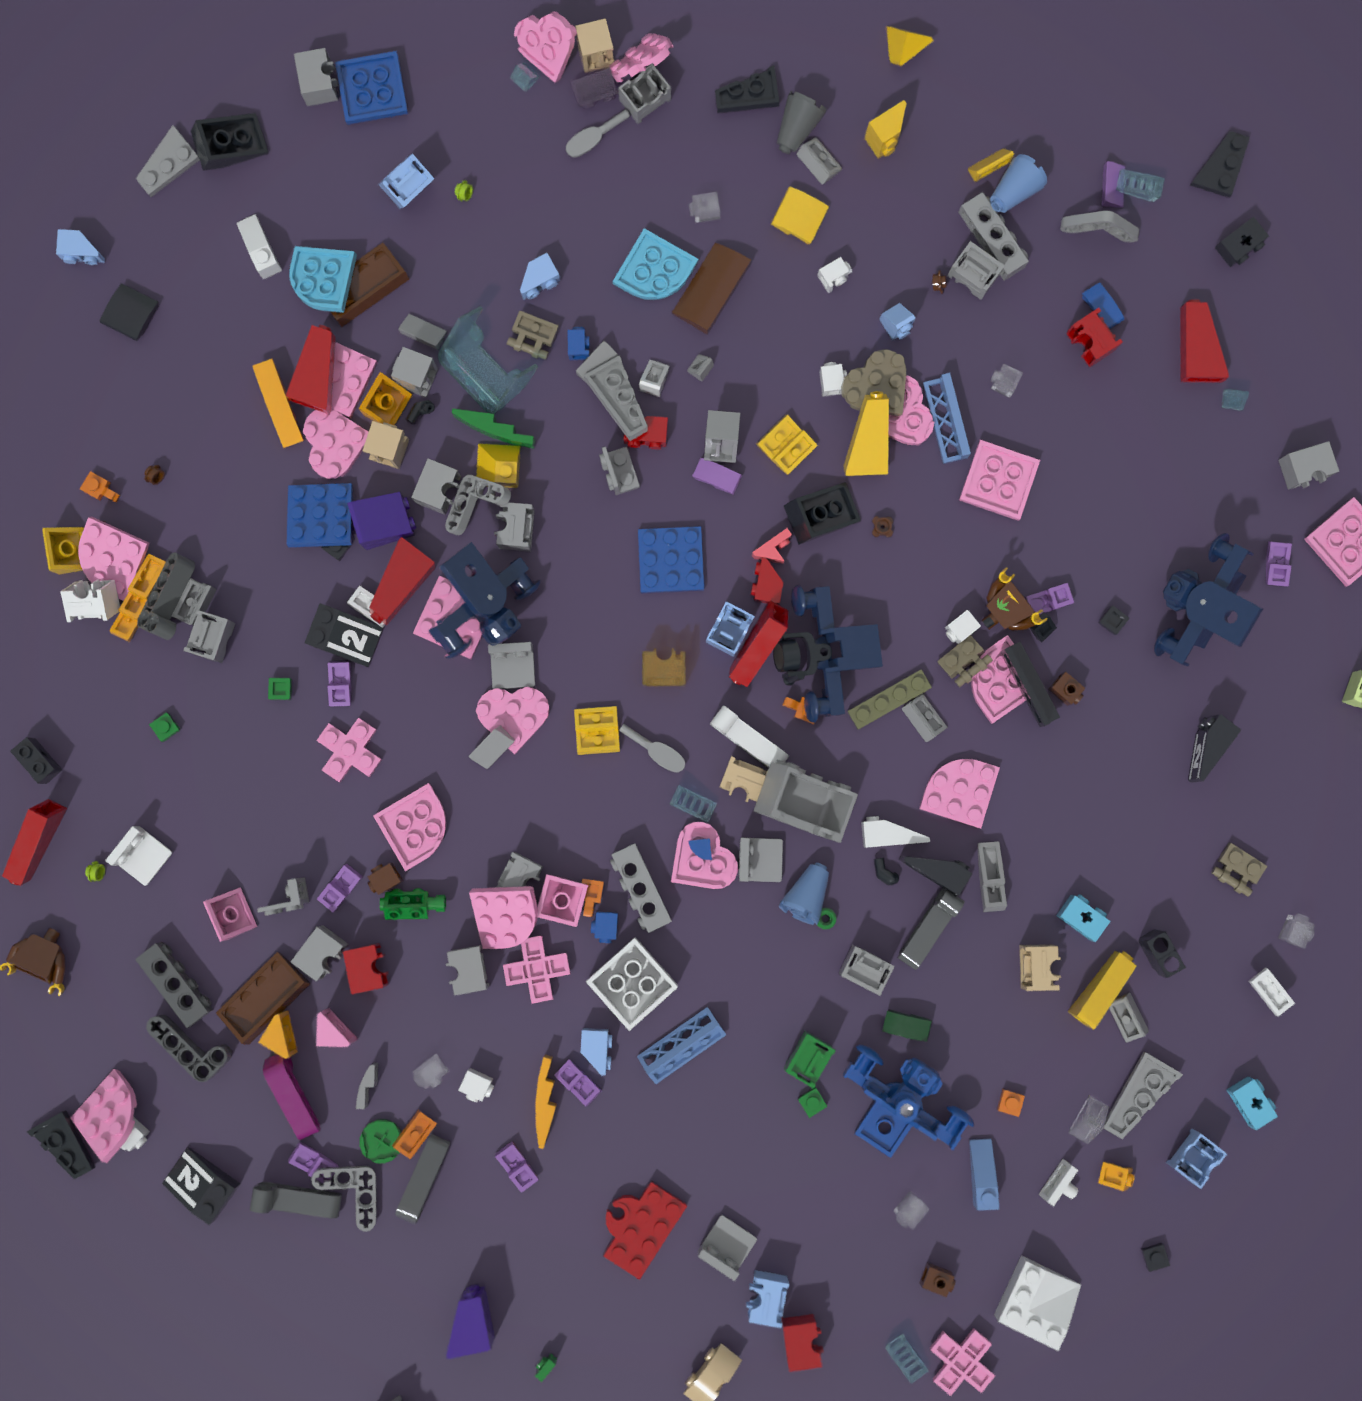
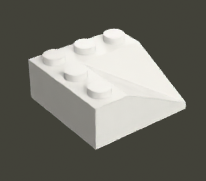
M636 937L586 981L629 1031L678 988V984Z
M1021 1255L994 1316L998 1322L1059 1351L1069 1328L1081 1284Z

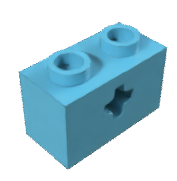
M1080 894L1078 896L1070 895L1056 916L1090 941L1096 942L1110 923L1105 918L1107 914L1098 907L1094 910L1088 905L1089 901ZM1081 913H1087V921L1082 920L1083 917L1081 916Z
M1247 1076L1228 1088L1227 1092L1248 1126L1258 1130L1278 1117L1274 1111L1276 1106L1270 1098L1265 1097L1263 1093L1265 1089L1260 1081ZM1253 1098L1256 1099V1100L1254 1101L1255 1106H1252V1104H1253V1100H1252V1099H1253Z

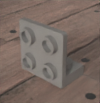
M606 446L602 447V454H599L603 470H608L609 473L606 474L610 491L614 490L615 494L619 495L640 488L627 447L607 452Z
M531 642L488 645V653L491 655L493 689L535 686L534 655Z
M740 838L739 881L781 882L783 840Z
M305 877L287 880L288 885L285 886V890L291 902L257 908L258 913L264 912L266 916L281 913L284 907L286 912L304 908L303 904L310 903Z
M720 1215L698 1249V1257L735 1281L739 1275V1267L756 1243L757 1238L726 1216Z

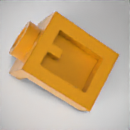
M1104 1161L1098 1183L1126 1191L1134 1183L1135 1175L1132 1174L1133 1168H1125Z

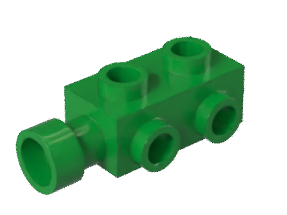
M416 888L412 892L393 889L391 892H385V898H380V911H384L385 920L428 919L429 910L446 912V895L429 897L428 891Z

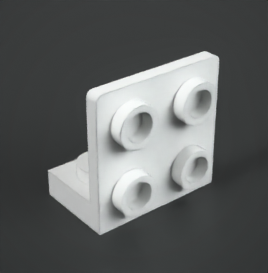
M132 826L105 861L112 866H120L144 886H147L173 852L142 827Z

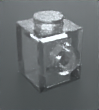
M717 192L692 195V203H689L690 216H694L695 223L720 219Z
M1003 364L1000 370H995L990 381L993 382L991 389L1010 398L1023 372Z
M1297 913L1296 916L1288 915L1278 938L1296 947L1305 948L1307 942L1311 941L1314 936L1313 928L1315 924L1308 922L1309 918Z
M435 1054L413 1071L415 1075L413 1079L419 1087L423 1086L424 1089H427L431 1086L433 1089L443 1082L441 1077L449 1070L438 1055Z
M909 1191L895 1208L894 1212L898 1223L904 1228L909 1226L911 1229H914L930 1209L921 1199Z

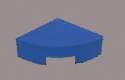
M710 839L688 841L691 850L696 856L704 860H712Z

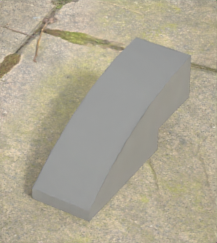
M999 842L978 843V866L983 912L1004 911L1007 907L1000 844Z

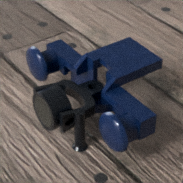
M796 585L791 594L793 611L797 616H803L805 610L812 609L813 618L817 617L819 635H822V637L814 640L809 632L785 633L773 649V659L778 672H787L782 674V678L788 686L793 685L796 681L803 680L805 676L815 674L817 668L823 670L825 688L822 689L823 697L817 698L813 691H809L804 699L805 715L810 722L815 723L818 715L829 717L845 714L840 671L883 667L878 624L835 628L830 587H815L810 591L804 592L801 585ZM794 638H801L806 646L808 662L805 671H797L801 658L798 643ZM840 641L842 657L832 659L830 644Z

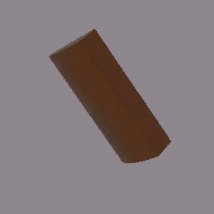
M383 242L355 262L344 313L330 311L341 327L410 280L405 270Z
M715 243L675 306L672 314L708 335L749 269L751 259L726 246Z
M277 952L216 1014L242 1044L250 1045L269 1026L273 1017L283 1012L310 983L281 953Z

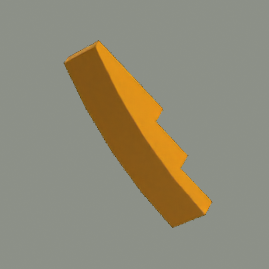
M273 358L252 365L283 448L304 441Z
M148 553L127 589L129 593L118 609L120 613L109 630L111 634L128 642L131 641L138 629L137 621L166 563L165 561Z
M544 1055L536 1093V1130L538 1145L541 1149L545 1146L557 1103L549 1101L555 1080L547 1078L553 1057Z

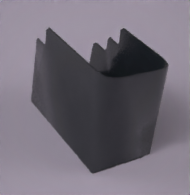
M1154 929L1139 939V944L1150 965L1159 976L1169 978L1186 968L1166 931ZM1161 937L1167 947V951L1164 953L1155 951L1153 943L1157 938ZM1168 957H1175L1179 961V968L1174 972H1169L1164 967V962Z

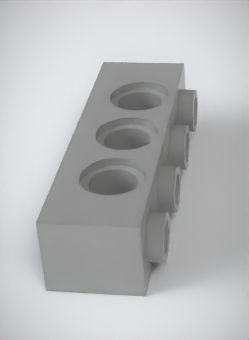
M982 192L961 206L958 213L982 249L1005 265L1000 273L1004 281L1026 267L1029 262L1026 251L1023 248L1020 249L1016 243L1017 239L1014 233L1006 228L1004 218L992 208L989 197H986ZM979 216H986L988 218V221H981ZM995 232L999 234L1000 238L994 239L990 233ZM1002 250H1009L1011 256H1005Z
M636 844L612 854L613 859L610 862L614 871L619 870L622 876L619 881L623 890H628L631 898L628 900L633 911L637 909L641 916L638 918V922L642 930L647 929L649 933L672 922ZM626 864H635L637 872L631 876L625 873ZM636 883H643L646 886L644 894L638 895L634 892V885ZM647 902L653 903L655 905L654 913L646 914L643 911V905Z

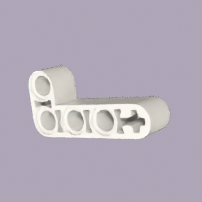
M725 706L721 707L710 722V725L768 768L771 762H776V759L786 762L789 757L787 753L739 719L734 712Z

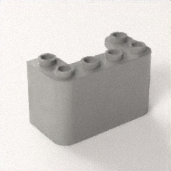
M777 759L775 763L771 762L753 811L814 835L841 843L858 794L851 792L850 786L838 784L830 780L827 783L822 782L823 777L812 773L810 776L805 775L806 770L799 768L795 764Z

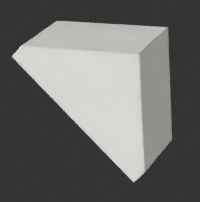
M649 360L640 379V391L660 397L669 366Z

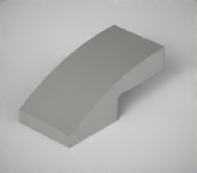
M376 1062L369 1066L362 1079L358 1091L356 1109L368 1107L369 1087H375L378 1084V1063Z

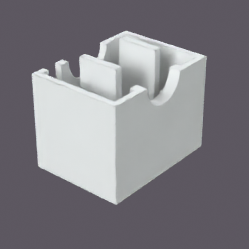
M97 579L91 583V586L88 581L80 580L60 591L67 622H72L77 616L78 620L83 618H103V621H107L119 612L120 604L115 580L99 581Z

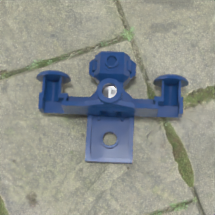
M855 1046L861 1053L854 1063L852 1061L843 1072V1077H848L860 1085L863 1092L875 1100L854 1132L864 1141L891 1158L913 1126L935 1141L937 1138L949 1145L951 1150H954L961 1140V1134L967 1125L974 1127V1121L971 1116L959 1107H946L952 1114L945 1124L923 1110L922 1097L937 1094L942 1086L941 1077L936 1070L918 1058L906 1059L900 1067L903 1082L884 1084L870 1074L876 1063L883 1066L881 1056L868 1046ZM881 1122H888L891 1125L888 1132L882 1133L879 1131L878 1126Z

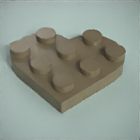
M890 350L875 351L865 362L864 368L851 370L843 379L841 385L842 397L851 405V408L860 411L864 396L870 395L874 391H880L886 394L889 399V415H903L906 383L904 357Z

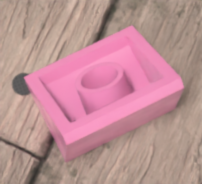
M546 874L537 906L538 917L577 927L588 885Z
M241 887L203 902L220 942L229 940L257 927Z
M330 1008L321 1011L317 1015L316 1046L348 1047L358 1039Z

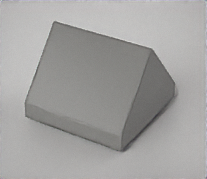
M699 354L687 372L703 382L713 368L714 363L710 357Z

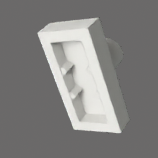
M1264 968L1249 980L1250 984L1275 1016H1280L1295 1004L1268 968Z
M1062 1159L1039 1195L1052 1206L1056 1204L1062 1194L1073 1199L1078 1193V1188L1070 1182L1078 1170Z

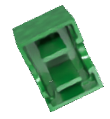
M805 1030L794 1052L783 1068L786 1073L814 1089L817 1080L836 1050L833 1046ZM816 1042H818V1044H820L821 1046L826 1047L827 1052L824 1049L816 1046ZM798 1072L808 1077L809 1080L799 1075Z

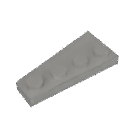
M620 355L584 375V380L629 441L648 431L646 421L635 398V393L628 380L626 370H624Z
M1143 1051L1105 1119L1102 1128L1123 1139L1141 1120V1117L1155 1105V1102L1183 1074Z

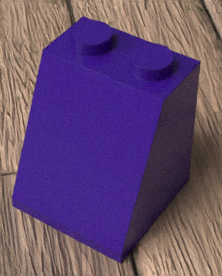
M400 492L347 503L359 544L366 550L399 541L401 537L405 539L415 536L414 529L417 528L413 516L409 517L408 509H411L407 496L403 497Z
M471 1285L463 1291L457 1306L446 1354L447 1359L491 1350L495 1335L485 1286Z

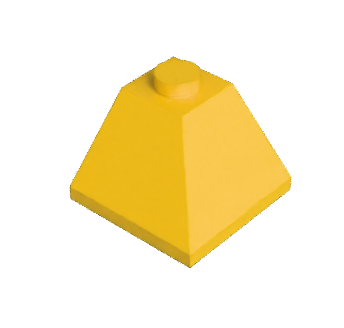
M478 444L476 477L504 487L518 488L520 446Z

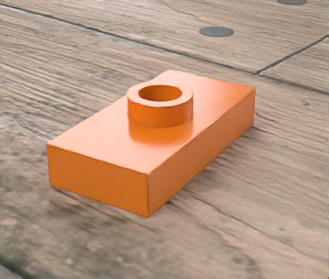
M418 1110L393 1143V1148L411 1160L437 1123Z

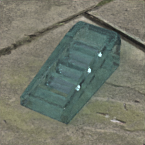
M1121 169L1116 191L1154 202L1162 195L1164 178ZM1127 178H1130L1129 186L1127 187L1126 181ZM1135 180L1138 181L1136 188H1134Z
M678 785L669 805L709 822L717 803ZM682 792H684L686 796L682 804H677ZM692 796L694 799L688 809L685 806L689 797ZM699 799L702 802L697 812H694L693 809L695 807L697 800ZM705 803L709 804V807L705 815L703 816L701 815V812L704 808Z
M903 1334L885 1346L889 1355L911 1384L929 1371ZM903 1346L906 1347V1349H904L898 1355L895 1354V1352ZM910 1352L911 1355L901 1362L900 1359ZM913 1359L916 1360L915 1363L910 1365L908 1368H905V1365L908 1364L910 1361H912ZM919 1365L921 1369L911 1376L909 1372Z

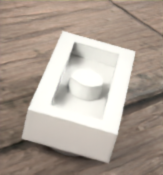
M359 586L347 604L383 628L385 626L383 622L379 624L370 616L369 606L374 595Z

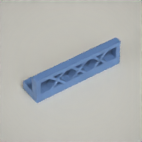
M950 373L942 374L939 379L923 382L943 464L968 458L971 452ZM940 384L942 393L939 398L930 393L929 386ZM938 403L946 407L947 413L944 418L935 412V407ZM943 423L952 429V434L949 438L940 432ZM948 443L956 447L958 455L947 458L945 448Z
M707 1007L637 1057L647 1075L657 1084L727 1034ZM709 1016L711 1022L706 1026H699L700 1021ZM692 1030L690 1037L682 1039L685 1031ZM669 1042L674 1043L673 1049L664 1051L665 1045ZM651 1055H657L656 1060L647 1065L645 1059Z

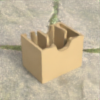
M606 19L575 26L584 72L588 73L610 67L614 62L613 45Z
M372 421L362 451L370 454L369 460L400 469L409 438L404 436V431L397 429V426L385 422L381 424Z
M731 756L719 788L730 791L728 794L730 796L735 788H743L747 794L745 802H748L749 799L757 802L768 771H764V769L741 760H736Z
M1052 944L1019 945L1021 988L1026 991L1059 990V985H1053V981L1059 980L1061 975L1052 974L1050 971L1051 963L1055 960H1061V957H1058V946Z

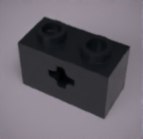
M1253 216L1223 239L1215 249L1229 267L1236 263L1241 265L1249 258L1247 254L1251 251L1256 253L1266 245L1264 241L1269 235Z
M26 737L10 751L38 784H47L62 771L61 767L36 738Z

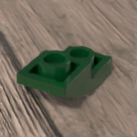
M889 1009L886 1012L882 1032L927 1042L932 1020L913 1014L906 1015Z

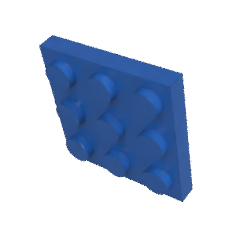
M397 51L335 62L347 125L408 114Z
M352 483L288 485V548L352 545V518L347 504L353 501Z
M701 527L638 529L641 593L704 590Z

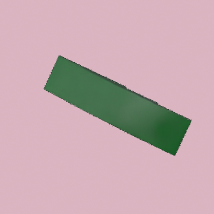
M452 408L454 418L482 434L512 445L532 449L535 447L534 436L515 434L516 429L514 425L496 423L494 414Z

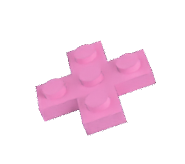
M360 718L356 720L347 734L328 723L316 740L334 752L322 771L340 783L352 766L370 777L382 761L381 758L365 748L377 730Z
M542 935L529 937L521 943L524 961L503 964L506 986L528 982L531 1003L553 1000L550 978L571 974L567 952L546 956Z
M974 1328L960 1345L942 1331L930 1346V1350L945 1362L933 1378V1381L950 1396L964 1379L982 1393L995 1377L994 1373L979 1361L992 1345L991 1342Z

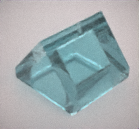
M520 63L515 66L510 78L526 92L540 76L526 63Z
M1225 389L1223 391L1222 408L1243 410L1249 392Z

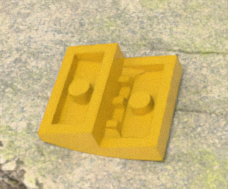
M789 187L771 225L787 235L792 234L806 244H810L829 206L800 190Z
M785 415L756 443L787 475L818 446L804 430L798 427L789 415Z
M617 706L574 709L578 755L620 752Z

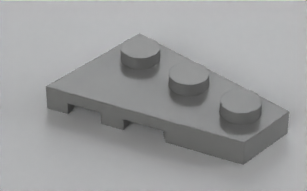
M172 125L136 179L148 195L152 197L197 163L199 157Z

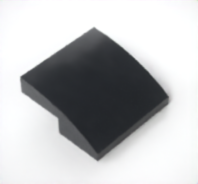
M121 283L108 302L100 318V323L138 341L148 328V320L158 309L159 303Z

